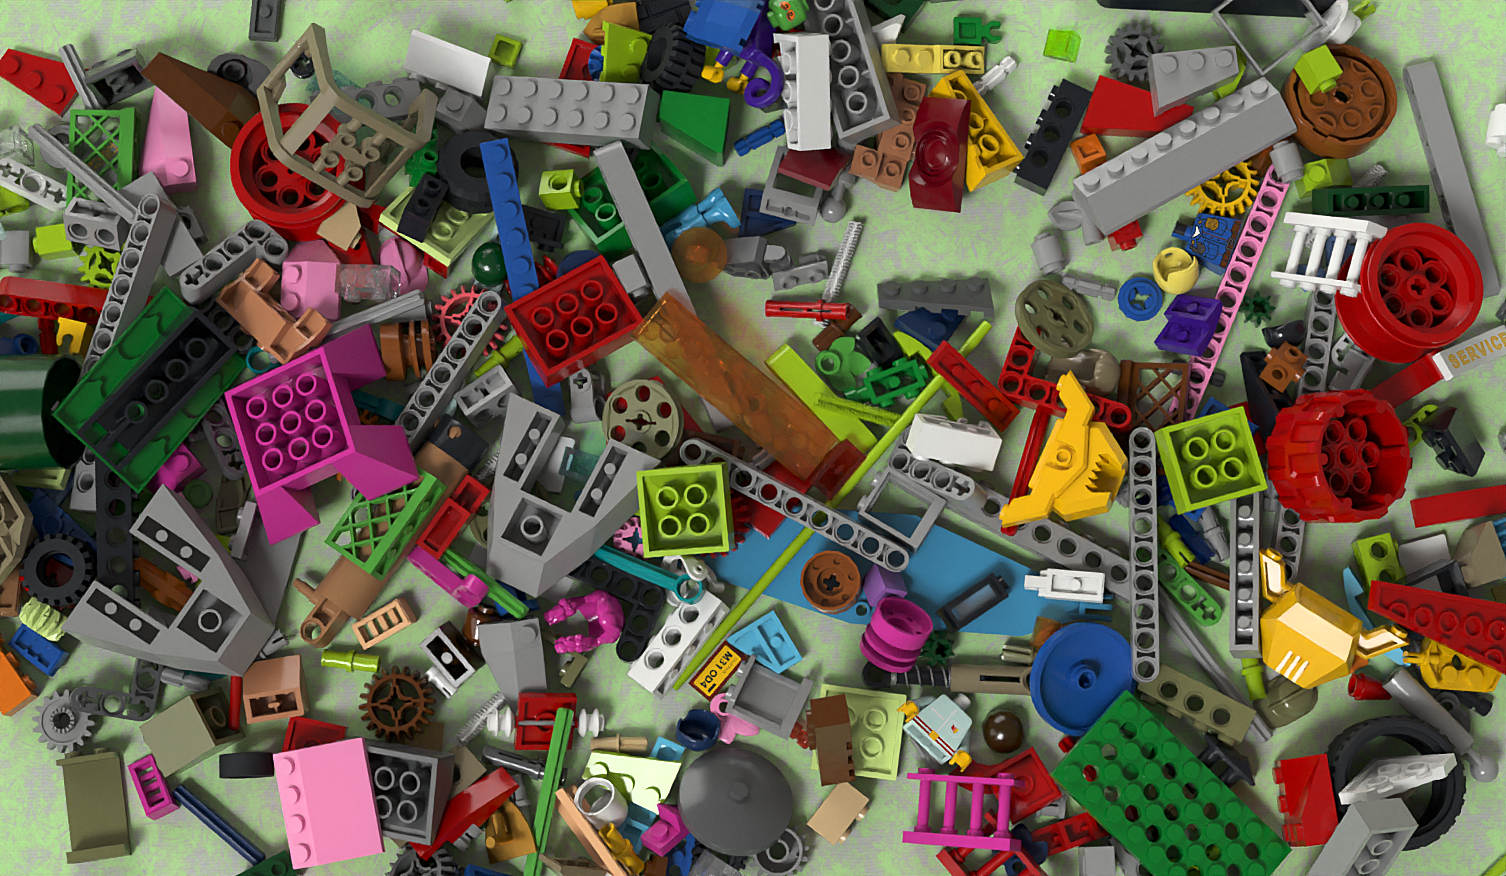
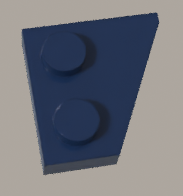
M745 188L738 238L762 237L796 226V221L760 212L764 191Z
M920 307L916 311L899 316L893 326L934 352L943 340L949 341L966 315H958V310L943 309L942 313H931L924 307Z

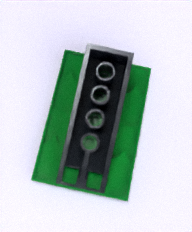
M164 285L114 341L111 347L82 377L80 382L62 400L51 415L139 494L247 364L236 353L239 348L197 308L186 305Z

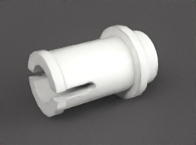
M435 664L424 675L428 679V683L432 682L448 699L461 687L460 685L455 689Z

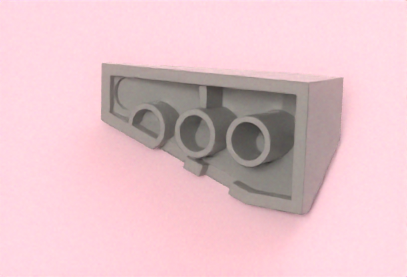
M534 615L525 616L522 620L510 618L477 624L481 654L487 662L514 716L517 713L518 692L547 693L539 620Z

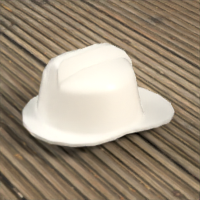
M1337 0L1321 15L1328 26L1301 46L1303 51L1309 52L1316 47L1318 48L1323 43L1344 44L1361 26V20L1348 9V0ZM1319 24L1310 25L1303 37L1317 28Z

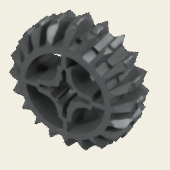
M406 846L405 853L403 855L397 853L398 860L395 863H389L392 870L384 873L386 876H461L459 870H457L459 864L454 859V856H452L453 854L443 846L427 861L421 858L414 848ZM436 862L437 868L430 867V863Z

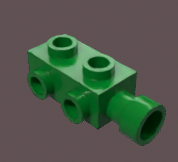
M434 117L430 141L423 149L416 150L405 163V174L409 175V187H417L424 173L434 178L436 176L438 160L436 117ZM417 124L415 125L413 130L414 134H416Z
M904 357L892 363L893 368L883 371L882 367H877L866 372L867 377L862 380L863 386L856 389L854 387L843 390V395L846 400L859 402V404L870 402L872 407L879 406L882 410L895 405V400L905 396L906 400L919 396L921 390L926 386L924 381L928 380V375L923 364L918 365L916 359L909 361L908 357ZM904 376L909 377L911 384H902L901 378ZM882 386L885 389V393L878 395L875 392V388Z

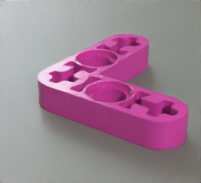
M415 546L407 556L408 561L467 608L474 607L480 603L490 591L483 581L472 574L461 580L419 546Z

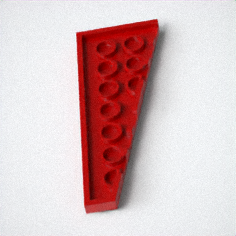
M1371 580L1368 610L1506 676V604Z

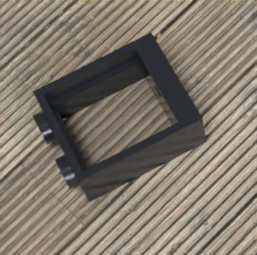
M1440 559L1392 582L1411 587L1436 575L1443 593L1470 597L1457 560ZM1397 624L1398 626L1407 631V637L1409 639L1421 640L1425 638L1424 636L1402 625Z

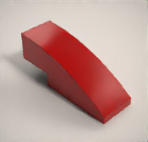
M467 474L452 496L446 499L415 544L437 560H440L491 496L492 489L474 475Z

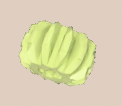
M34 597L29 602H26L22 608L23 611L19 615L22 623L51 641H58L61 636H64L66 632L60 628L68 618L66 614L55 606L37 601V598Z

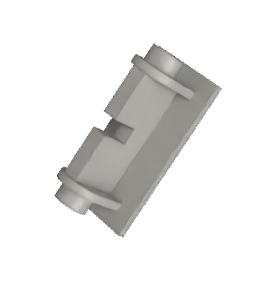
M818 253L800 257L799 267H795L793 261L790 270L771 272L775 291L789 290L796 286L818 283L829 279L827 261H825L824 254L818 255Z
M1354 345L1352 349L1349 348L1340 365L1348 370L1345 375L1337 371L1328 386L1329 391L1360 389L1365 376L1373 368L1375 358L1361 350L1357 345Z

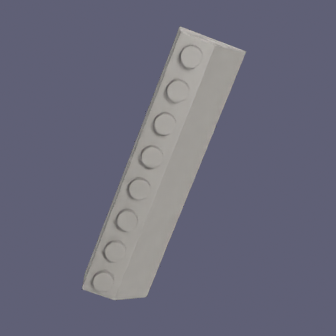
M1263 76L1073 180L1077 204L1105 236H1108L1297 132V127L1280 93Z

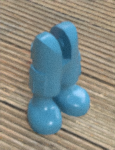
M716 187L697 206L691 204L676 215L675 218L673 217L666 221L660 228V232L669 252L674 253L691 243H696L709 236L711 233L709 226L714 223L723 221L733 229L741 226V223L721 189Z

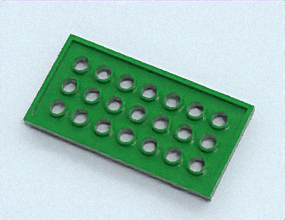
M1128 690L1121 692L1048 774L1153 876H1187L1188 869L1193 865L1200 870V876H1227V868L1231 864H1235L1238 867L1239 876H1270L1292 851L1274 831ZM1124 723H1129L1134 729V734L1130 739H1125L1121 735L1120 730ZM1145 743H1150L1154 748V755L1151 759L1144 758L1141 753L1142 746ZM1105 744H1110L1115 749V756L1110 761L1106 760L1102 755V748ZM1166 763L1172 764L1175 768V775L1170 780L1166 779L1162 774V768ZM1126 764H1131L1136 769V776L1131 781L1123 776V768ZM1087 765L1093 766L1096 770V778L1092 782L1087 781L1083 776V770ZM1187 783L1193 784L1196 789V794L1192 799H1187L1183 794V787ZM1147 784H1152L1157 792L1156 797L1151 801L1147 800L1143 793ZM1108 785L1114 786L1117 790V797L1113 802H1109L1104 797V790ZM1207 803H1212L1216 807V815L1211 820L1204 815V807ZM1168 804L1174 805L1177 809V816L1172 821L1168 820L1164 814L1165 807ZM1129 805H1133L1138 811V817L1133 822L1128 821L1125 817V809ZM1228 823H1233L1237 828V834L1233 839L1227 838L1224 833L1225 826ZM1189 824L1195 825L1198 830V836L1193 841L1189 840L1185 835V829ZM1150 825L1155 826L1159 832V836L1154 842H1150L1146 837V829ZM1249 843L1255 844L1258 849L1257 856L1252 860L1245 854V848ZM1210 844H1214L1219 851V855L1214 861L1209 860L1206 856V849ZM1172 845L1176 846L1179 850V858L1175 862H1171L1166 855L1167 849Z

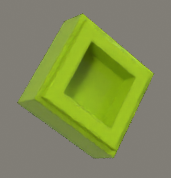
M496 34L488 58H491L494 64L514 70L523 43Z

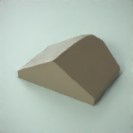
M540 853L538 857L557 876H606L607 870L583 856H579L578 859L549 857L544 853Z

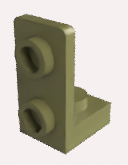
M550 628L546 632L540 629L541 638L555 645V640L562 637ZM575 650L574 652H567V654L574 657L572 663L567 661L559 675L563 677L560 683L569 689L573 688L589 662V659L584 657L587 651L576 652Z

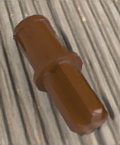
M850 304L851 312L848 321L838 319L832 321L830 319V324L812 340L813 345L820 352L829 348L834 340L840 336L845 337L844 333L863 317L852 304Z

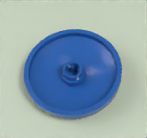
M1096 622L1073 623L1051 635L1038 651L1030 673V694L1036 711L1048 725L1072 736H1083L1123 690H1128L1134 695L1137 684L1131 673V647L1129 643L1117 631Z

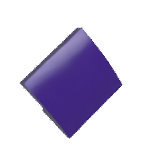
M1178 294L1164 313L1168 323L1154 341L1155 345L1159 350L1201 357L1216 330L1223 303L1217 299Z

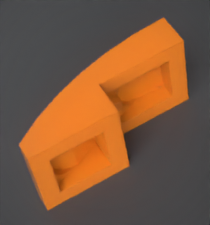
M1095 133L1070 143L1072 154L1081 175L1107 162L1106 153Z

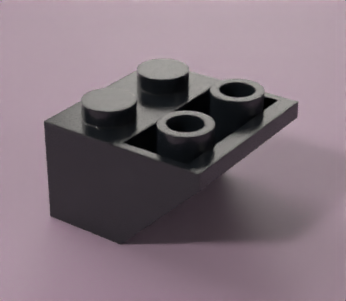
M1443 405L1418 424L1423 432L1421 434L1422 439L1429 447L1434 449L1437 454L1435 459L1444 470H1450L1469 477L1477 474L1485 452L1457 408Z

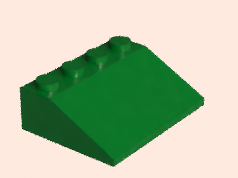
M653 140L650 150H639L631 165L656 223L660 227L666 221L696 202L697 198L689 181ZM596 167L580 179L584 183L585 192L584 196L581 197L579 208L565 210L600 255H603L608 262H611L631 248L633 244L599 167Z

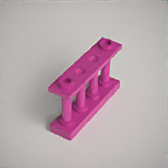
M918 768V773H907V779L920 780L917 826H914V832L903 831L902 843L1021 852V840L1011 839V833H1008L1011 786L1025 787V781L1015 780V774L998 773L997 778L935 775V769ZM932 781L946 782L943 828H940V834L931 833V827H928ZM958 783L973 784L970 830H967V836L957 835L958 829H955ZM985 785L1000 786L997 832H994L993 837H984V831H982Z

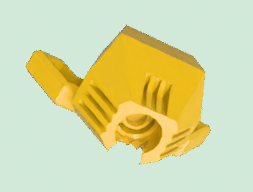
M1069 370L1067 375L1062 374L1056 390L1060 391L1059 397L1066 407L1067 413L1064 419H1057L1029 482L1028 486L1031 494L1012 499L1010 505L1004 504L999 519L1002 520L1001 525L1003 528L1049 518L1052 510L1066 522L1107 513L1112 508L1129 467L1127 457L1104 422H1092L1095 407L1071 370Z
M1260 548L1262 597L1272 602L1271 605L1262 611L1260 617L1262 654L1264 663L1302 688L1310 689L1349 675L1355 654L1367 660L1410 644L1407 631L1400 626L1393 624L1390 627L1385 624L1367 630L1362 627V620L1302 583L1298 582L1294 585L1287 581L1286 563L1281 560L1283 556L1272 548L1267 550Z

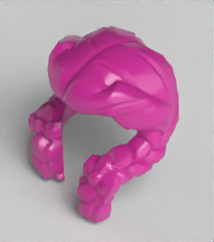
M601 589L594 590L585 596L563 598L558 602L559 604L543 614L544 620L549 626L566 620L568 616H573L576 610H579L588 621V637H584L583 634H576L575 636L570 635L555 640L554 648L558 654H564L568 651L574 652L575 650L576 652H589L601 644L615 643L625 626V615L618 598Z

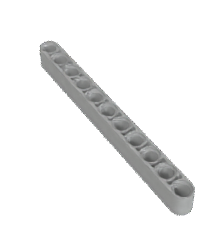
M617 140L594 150L595 160L714 431L719 433L742 423L739 410L620 140Z
M1318 287L1307 299L1304 318L1307 334L1300 345V351L1309 358L1302 366L1306 369L1305 373L1294 386L1292 399L1294 405L1296 398L1300 395L1324 392L1336 307L1334 294L1321 292ZM1318 293L1327 296L1328 305H1322L1318 302ZM1314 320L1323 323L1324 332H1318L1313 328ZM1310 347L1319 350L1320 359H1313L1309 355L1308 350ZM1306 374L1315 377L1317 383L1315 387L1306 384L1304 379ZM1278 502L1270 548L1278 551L1283 556L1281 560L1286 563L1287 581L1292 583L1298 573L1305 522L1299 518V513L1291 508H1284ZM1285 511H1291L1295 514L1296 523L1294 525L1288 524L1285 521ZM1282 538L1288 539L1291 542V552H1284L1281 549L1280 541Z

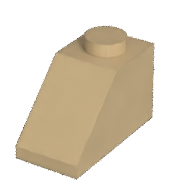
M346 201L335 214L321 223L316 234L344 251H347L348 247L354 249L362 236L358 232L361 225L356 205Z

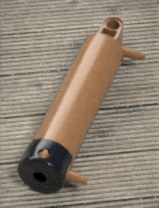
M445 414L441 419H437L432 427L434 429L415 455L414 461L418 467L445 484L447 489L382 582L342 554L316 589L299 578L293 581V586L315 605L300 627L299 633L305 642L316 648H324L331 643L350 616L360 621L402 565L408 554L416 546L415 543L446 499L452 496L465 476L473 472L488 452L490 445L485 439L450 414ZM419 475L420 479L409 483V490L418 488L424 477ZM403 487L390 492V494L403 492ZM404 498L391 501L393 513L401 512L405 507ZM385 502L380 503L373 511L374 518L387 515ZM388 521L375 524L376 537L386 534L388 531ZM369 526L362 527L358 531L357 542L370 539ZM371 545L358 548L359 560L364 563L372 554ZM320 627V635L316 639H312L313 630Z

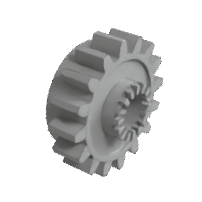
M65 689L63 696L60 691H53V699L44 696V707L38 705L35 707L40 712V715L32 717L33 721L39 723V726L35 727L33 732L42 734L38 739L39 743L49 741L47 744V749L54 750L57 746L58 752L65 753L68 746L70 751L75 752L77 751V744L86 746L87 742L85 739L88 736L94 737L95 735L91 731L92 726L98 725V722L93 721L95 714L79 712L71 707L69 696L72 690ZM83 694L76 696V701L80 702V707H84L85 703H92L88 699L81 701ZM68 714L71 720L70 725L63 729L60 725V719L63 715Z
M797 825L792 829L787 827L785 833L778 841L786 849V854L782 859H773L769 854V848L763 852L748 855L749 857H754V861L749 866H758L760 868L757 876H761L764 872L768 874L767 876H794L792 871H803L799 863L800 861L808 862V858L803 856L802 853L809 850V846L801 844V841L806 836L796 835L799 828Z

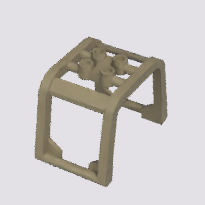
M312 23L256 90L269 148L275 157L292 171L346 201L364 208L374 205L380 198L381 190L416 150L423 149L430 141L438 97L425 88L409 106V116L399 126L350 98L335 83L328 55L325 29L316 23ZM304 52L307 57H312L321 92L286 134L283 135L278 102L286 87V76L284 74ZM335 106L353 117L352 120L338 127L335 137L321 147V156L314 164L295 154L296 150ZM363 124L377 131L373 137L365 138L361 142V147L358 146L356 143V132ZM417 124L416 134L411 133L410 131ZM399 144L404 146L405 148L386 168L388 156ZM341 154L346 159L345 169L336 177L324 169L337 166L339 155ZM369 162L366 191H361L348 184L350 180L358 181L362 178L363 168Z

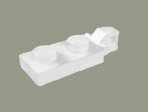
M1047 568V570L1040 571V576L1025 575L1024 587L1026 590L1039 591L1038 596L1045 597V599L1103 603L1105 573Z

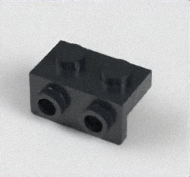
M522 204L529 242L538 244L537 249L554 253V249H563L564 244L561 243L567 216Z

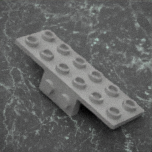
M317 483L310 486L313 496ZM254 494L252 502L246 501L245 506H241L236 519V522L239 523L236 534H232L228 550L231 551L230 556L235 558L236 564L245 574L275 627L303 532L275 545H270Z

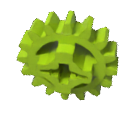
M125 243L120 250L121 253L116 252L114 254L108 253L107 250L109 248L94 246L91 249L85 246L84 249L88 253L87 256H79V260L84 265L78 267V271L85 274L81 281L85 284L89 283L88 287L109 290L111 283L105 284L98 282V280L108 279L112 282ZM106 259H108L110 262H112V264H111L112 269H111V270H112L113 274L110 273L109 271H107L108 266H107V261H106Z

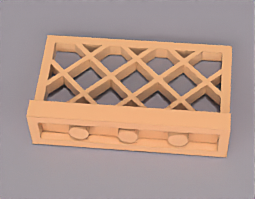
M573 783L567 789L561 788L555 792L557 796L556 809L593 861L607 870V873L612 876H631L623 864L613 858L610 853L611 849L598 835L599 829L595 828L576 807L574 797L578 790L577 786ZM583 798L581 806L584 812L590 813L591 806Z

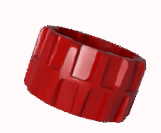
M1366 389L1307 393L1296 398L1295 405L1292 407L1282 408L1275 417V427L1271 436L1267 437L1265 448L1268 450L1269 469H1266L1267 478L1269 481H1272L1276 492L1280 496L1278 501L1284 508H1291L1299 513V518L1307 523L1348 524L1360 523L1363 520L1380 519L1388 513V507L1395 500L1403 497L1406 491L1404 486L1408 472L1412 469L1413 458H1410L1408 444L1410 435L1406 425H1402L1395 414V407L1387 400L1374 398L1372 392ZM1331 418H1340L1338 420H1330Z

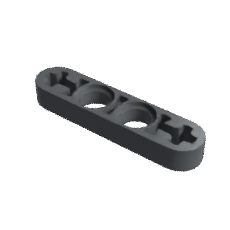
M220 396L207 413L217 412L222 420L218 423H213L207 419L205 414L200 422L223 475L230 480H239L245 476L247 467L235 428ZM227 436L231 439L232 445L222 447L218 444L217 438ZM233 452L234 454L232 456V459L234 464L241 465L239 470L237 471L235 467H229L231 463L230 454H232Z

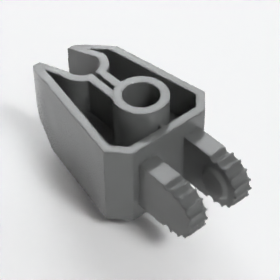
M760 236L729 238L719 243V251L713 262L718 264V269L731 276L764 280L771 277L772 271H787L793 265L792 258L783 246L770 245L767 239Z

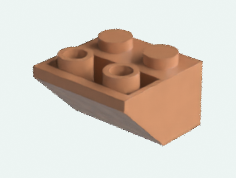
M301 654L253 661L243 675V700L248 724L302 716L310 711Z

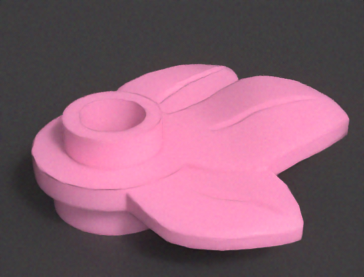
M726 693L718 694L712 699L710 712L714 713L721 720L719 738L723 742L730 744L735 738L736 733L744 736L759 734L758 726L728 712L722 713L719 710L720 703L729 702L724 699Z

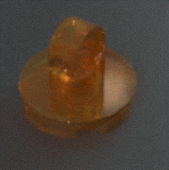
M693 227L683 231L675 240L672 247V259L678 273L684 279L694 283H706L715 279L724 270L727 263V248L723 239L715 231L706 227Z

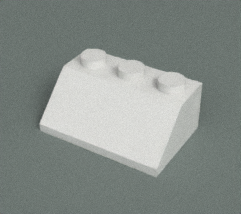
M413 29L404 64V69L409 79H418L420 85H424L425 82L434 85V89L445 94L449 87L474 99L476 102L484 104L493 83L494 75H496L491 58Z

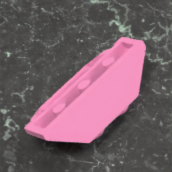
M325 240L297 242L288 257L283 261L280 305L296 321L301 318L308 307L317 309L330 323L340 320L343 264Z

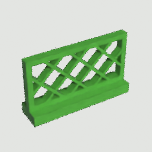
M123 108V110L70 109L69 150L76 155V149L85 141L94 151L83 162L88 165L99 155L107 165L98 175L103 177L112 169L117 174V182L112 187L117 191L139 177L141 114L135 108ZM78 117H90L95 122L84 134L77 128ZM94 117H102V118L97 121ZM110 117H120V127L111 135L102 125ZM100 128L108 138L96 148L87 138ZM113 141L119 147L118 155L109 162L101 152ZM69 171L67 173L66 208L73 197L80 198L83 196L85 199L91 200L85 194L89 188L85 185L80 189L75 184V176ZM101 198L97 200L98 202H104Z
M417 465L419 475L424 477L418 488L409 490V484L403 486V492L390 494L389 492L385 496L372 501L367 500L359 492L324 541L381 582L447 489L445 484ZM404 498L405 507L401 512L393 513L391 501ZM385 502L387 515L374 518L373 505ZM367 507L368 520L355 523V513L358 509ZM388 521V531L386 534L376 537L375 524ZM369 526L370 539L357 542L356 529ZM350 531L351 544L339 546L335 543L342 532ZM371 545L372 554L364 563L359 560L358 548Z

